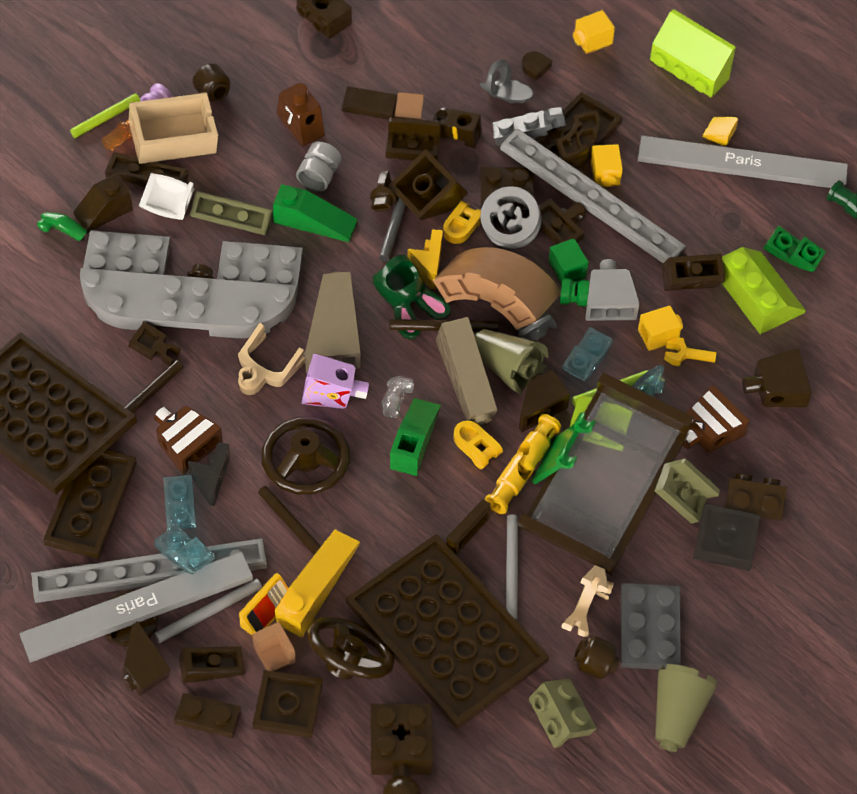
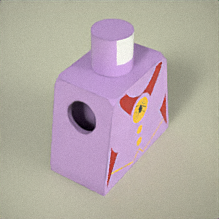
M313 354L305 379L301 404L343 409L347 407L350 396L366 399L369 383L354 380V365Z

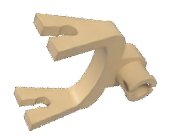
M259 323L238 353L239 362L243 367L239 371L238 383L241 392L246 395L258 393L265 383L275 387L283 386L305 363L304 350L300 347L282 372L267 370L252 360L249 355L267 338L264 332L265 327L261 323Z
M596 565L582 578L581 583L584 584L580 599L574 612L562 625V628L571 631L574 625L578 626V634L586 638L589 634L586 617L594 595L608 600L614 582L607 581L605 569Z

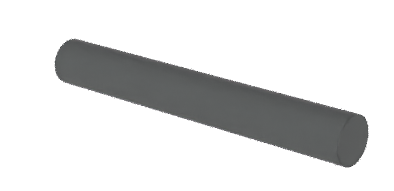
M397 197L379 255V259L384 262H388L406 207V204L399 197Z

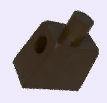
M799 348L757 361L754 376L742 378L744 393L759 392L762 405L765 407H808L812 391Z

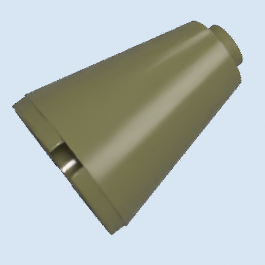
M487 329L474 334L482 362L514 392L523 394L522 391L524 389L527 390L528 382L536 374L544 373L546 366L542 363L544 357L548 358L549 356L548 349L544 344Z
M667 664L666 669L663 665L659 667L655 740L660 742L662 749L677 752L678 748L685 747L716 690L717 680L712 676L707 675L705 680L698 676L699 670L681 665Z

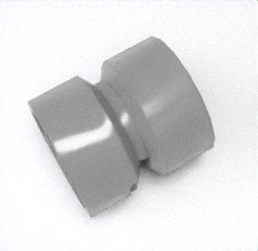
M314 142L305 155L306 159L301 163L296 173V178L309 190L321 192L325 191L333 174L341 162V155L335 147L328 143Z

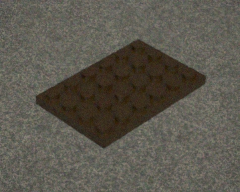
M20 332L0 349V453L53 494L57 495L136 424L137 419L136 415Z
M437 533L346 597V604L366 627L390 649L395 660L456 729L470 721L549 661V656Z

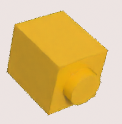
M601 10L577 19L573 37L576 44L581 46L587 54L613 44L615 27L604 11Z
M619 145L592 146L590 162L593 181L604 187L620 185L622 163Z
M670 305L640 315L638 331L649 351L666 346L669 339L680 337V332L683 329L682 320L678 314L674 313Z

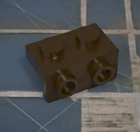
M389 118L386 158L414 161L426 149L438 161L441 123L430 120Z
M736 473L735 479L728 478L729 484L724 512L782 521L787 487L780 486L781 480L764 478L763 483L752 481V475Z

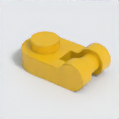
M461 201L444 223L443 236L445 239L453 244L465 242L476 227L482 224L481 210H474L470 208V204Z
M467 420L456 425L453 435L454 443L472 459L477 468H485L492 457L497 458L503 452L501 445L477 423ZM480 444L485 447L482 452L477 448Z

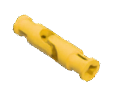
M542 414L539 417L538 425L534 431L528 433L517 453L496 481L497 486L492 494L486 496L485 500L491 504L492 511L498 514H505L507 512L509 502L513 496L519 494L534 471L536 464L549 449L552 437L560 432L561 424L556 418L548 414Z

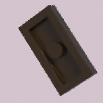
M183 693L174 721L176 725L233 738L241 714V706Z

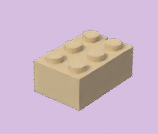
M207 93L130 103L129 125L139 164L216 153L218 133L214 118L211 116L212 111Z

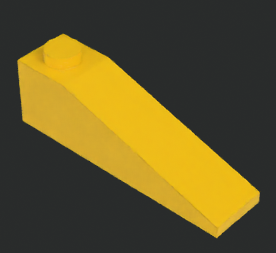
M334 529L291 584L275 609L276 623L280 622L282 628L303 637L360 545V541Z

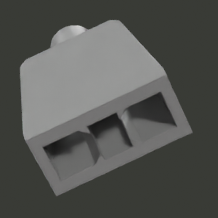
M612 259L601 261L600 269L591 271L585 321L637 320L639 300L630 271L627 269H616V262Z

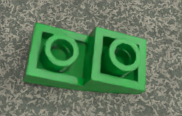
M780 226L774 230L763 247L764 250L780 260L809 272H813L826 253L825 250L805 236L800 241Z

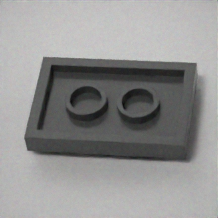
M622 583L620 667L659 669L663 665L666 669L667 664L681 665L680 586Z

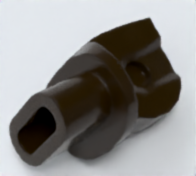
M381 171L377 188L371 191L370 199L373 211L390 210L391 205L397 201L396 193L388 186L392 182L389 171Z

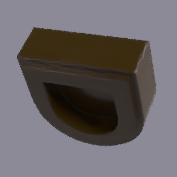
M528 52L522 58L523 72L535 81L552 67V60L540 52Z

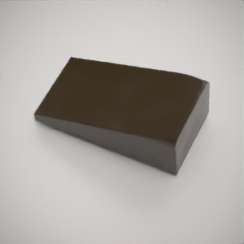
M241 646L183 647L179 656L182 683L245 674Z

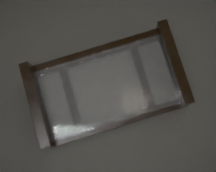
M602 372L597 381V391L584 412L586 414L584 419L589 422L595 420L596 424L590 433L578 434L567 455L569 457H578L573 468H560L547 477L527 515L522 514L517 525L520 526V529L526 530L593 565L605 569V572L612 576L657 494L655 489L664 464L675 461L689 435L694 417Z

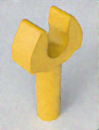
M680 337L667 340L666 348L678 351V353L665 352L664 360L671 365L680 366L685 359L715 363L716 352L688 348L684 338Z

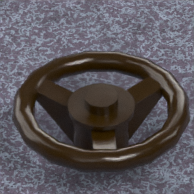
M296 417L281 423L268 434L261 449V464L267 477L280 489L297 495H315L332 488L344 477L350 464V446L343 433L330 422L316 417ZM307 428H315L330 435L339 449V457L322 445L317 434L307 430ZM294 430L295 434L291 439V449L276 470L272 462V450L280 437L286 432ZM320 464L335 470L326 479L314 484H297L286 480L296 469L308 472L316 469Z
M321 617L310 623L307 631L309 644L317 655L327 662L326 667L333 675L342 679H351L353 676L364 679H381L393 671L395 663L393 653L368 628L351 620L338 617ZM335 628L333 647H326L320 639L319 632L322 629ZM350 633L370 643L380 653L381 657L368 654L367 646L358 637L350 635Z

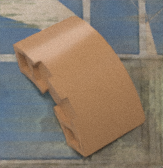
M482 247L465 250L459 253L433 279V282L447 303L462 299L475 301L482 299L492 303L491 307L502 313L516 330L538 321L561 294L559 287L551 277L535 263L514 252L499 248Z

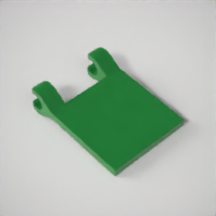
M581 412L574 425L552 440L531 482L536 485L560 468H573L578 457H569L567 455L578 434L590 433L596 421H586L584 419L586 414Z

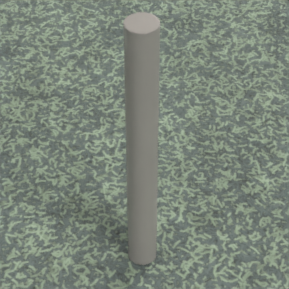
M508 515L506 610L517 621L518 516Z
M256 578L155 632L156 640L160 644L261 590L262 585L260 581Z

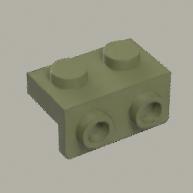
M681 459L664 464L655 492L690 523H696L700 521L707 499L719 496L720 489L695 468L690 461Z
M570 678L543 682L529 697V701L554 748L561 747L569 738L591 735L597 729Z

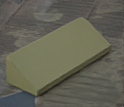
M196 191L190 217L266 236L273 219V210Z

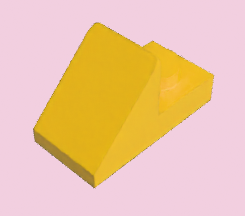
M432 229L431 240H425L424 250L408 249L407 256L413 260L422 280L430 289H436L433 279L439 272L443 230Z

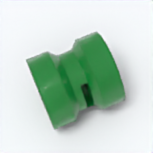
M563 277L560 304L576 303L580 307H586L590 280L576 282L571 278Z

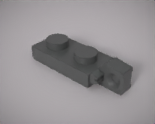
M562 107L550 108L493 122L494 138L498 146H501L516 128L529 137L535 138L547 135V131L552 128L565 126Z

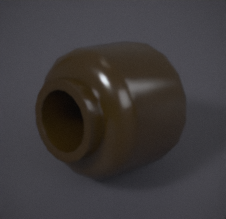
M212 63L201 66L193 76L192 82L199 94L207 93L209 102L224 99L229 93L231 85L227 74L217 64Z
M593 635L579 642L573 660L577 662L579 671L594 678L603 679L608 673L614 674L619 665L620 658L616 656L617 649L613 643Z

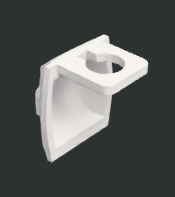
M151 173L139 206L157 215L183 220L194 191V183L189 182V184H186L168 176Z

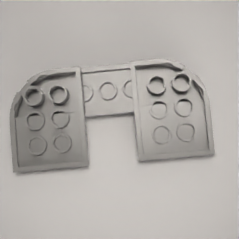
M90 230L84 265L80 269L83 297L88 308L90 307L101 321L121 329L138 330L141 324L145 322L154 328L156 326L202 329L209 330V336L250 338L259 323L264 325V332L267 334L270 332V328L280 321L284 323L295 307L303 247L223 241L217 279L165 275L170 249V237Z

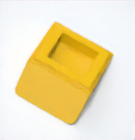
M713 117L703 134V138L726 147L736 131L738 118Z

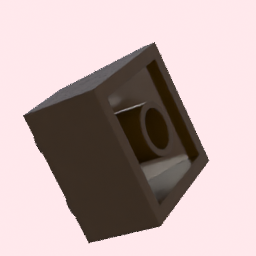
M426 149L388 185L420 220L450 212L468 194L457 180Z

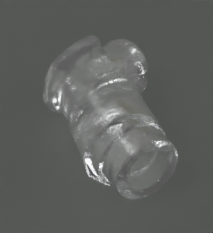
M403 375L393 377L387 382L388 390L381 401L382 413L386 417H397L404 399V393H412L413 380L410 378L404 379Z

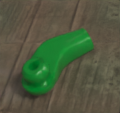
M44 212L40 215L41 220L37 222V227L45 233L49 232L52 227L77 241H80L87 233L76 221L61 213Z

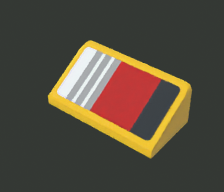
M278 573L274 574L240 611V627L250 635L268 627L276 619L275 609L289 589L281 575Z

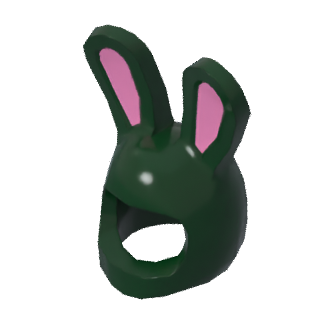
M403 254L393 257L379 272L372 276L375 288L384 300L392 306L395 319L417 320L410 307V303L413 301L435 320H444L449 316V304L424 286L417 266L407 255ZM398 330L404 338L409 340L417 338L421 332L417 330Z

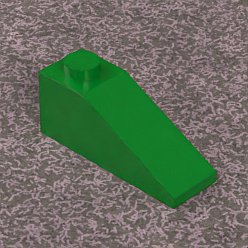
M281 184L273 203L275 224L349 243L357 225V218L304 189Z

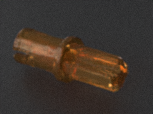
M129 119L125 122H119L117 128L102 138L101 142L106 150L112 151L127 139L131 140L133 138Z

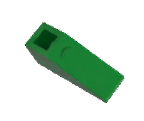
M414 398L397 431L391 448L390 469L414 476L418 475L441 405Z

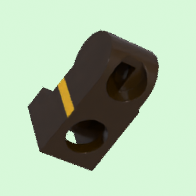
M439 108L432 120L441 123L440 138L464 141L466 147L475 149L482 133L480 114L453 108Z

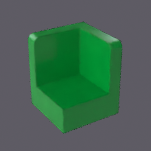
M570 239L550 247L548 261L561 285L563 277L571 278L573 281L586 278L588 261L575 239Z

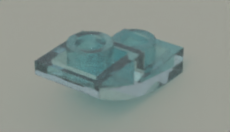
M589 327L579 345L574 346L561 367L562 370L586 382L613 345V339Z
M658 365L640 377L632 387L652 397L656 393L661 394L667 380L663 378L665 366Z
M192 475L163 477L167 531L196 528Z
M178 525L154 540V546L166 558L192 575L215 560L213 553L197 537L192 540Z

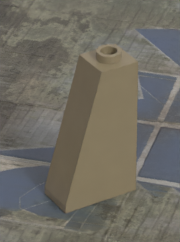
M336 271L323 274L305 351L306 373H308L313 354L354 365L355 369L361 368V353L350 272Z
M465 317L442 323L436 337V343L466 421H473L478 425L486 424L492 421L497 412V407L469 318Z

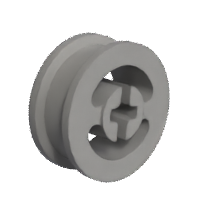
M518 187L500 188L488 196L481 209V223L487 236L494 244L501 248L519 249L525 247L536 238L540 231L542 223L541 212L533 196L524 189ZM508 202H519L529 209V217L524 219L520 208L517 206L515 209L514 205ZM515 214L516 220L510 219L508 222L506 217H512ZM498 217L504 230L507 227L510 233L516 234L507 235L497 231L493 225L494 218Z

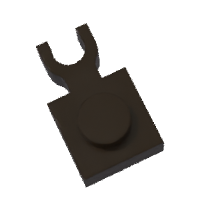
M145 322L141 324L128 347L151 361L155 355L160 356L161 360L168 366L173 363L174 359L168 357L167 353L172 352L179 356L181 348L174 344L164 343L167 335Z

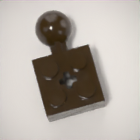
M371 704V775H392V778L385 784L382 794H421L418 783L411 778V775H432V704Z

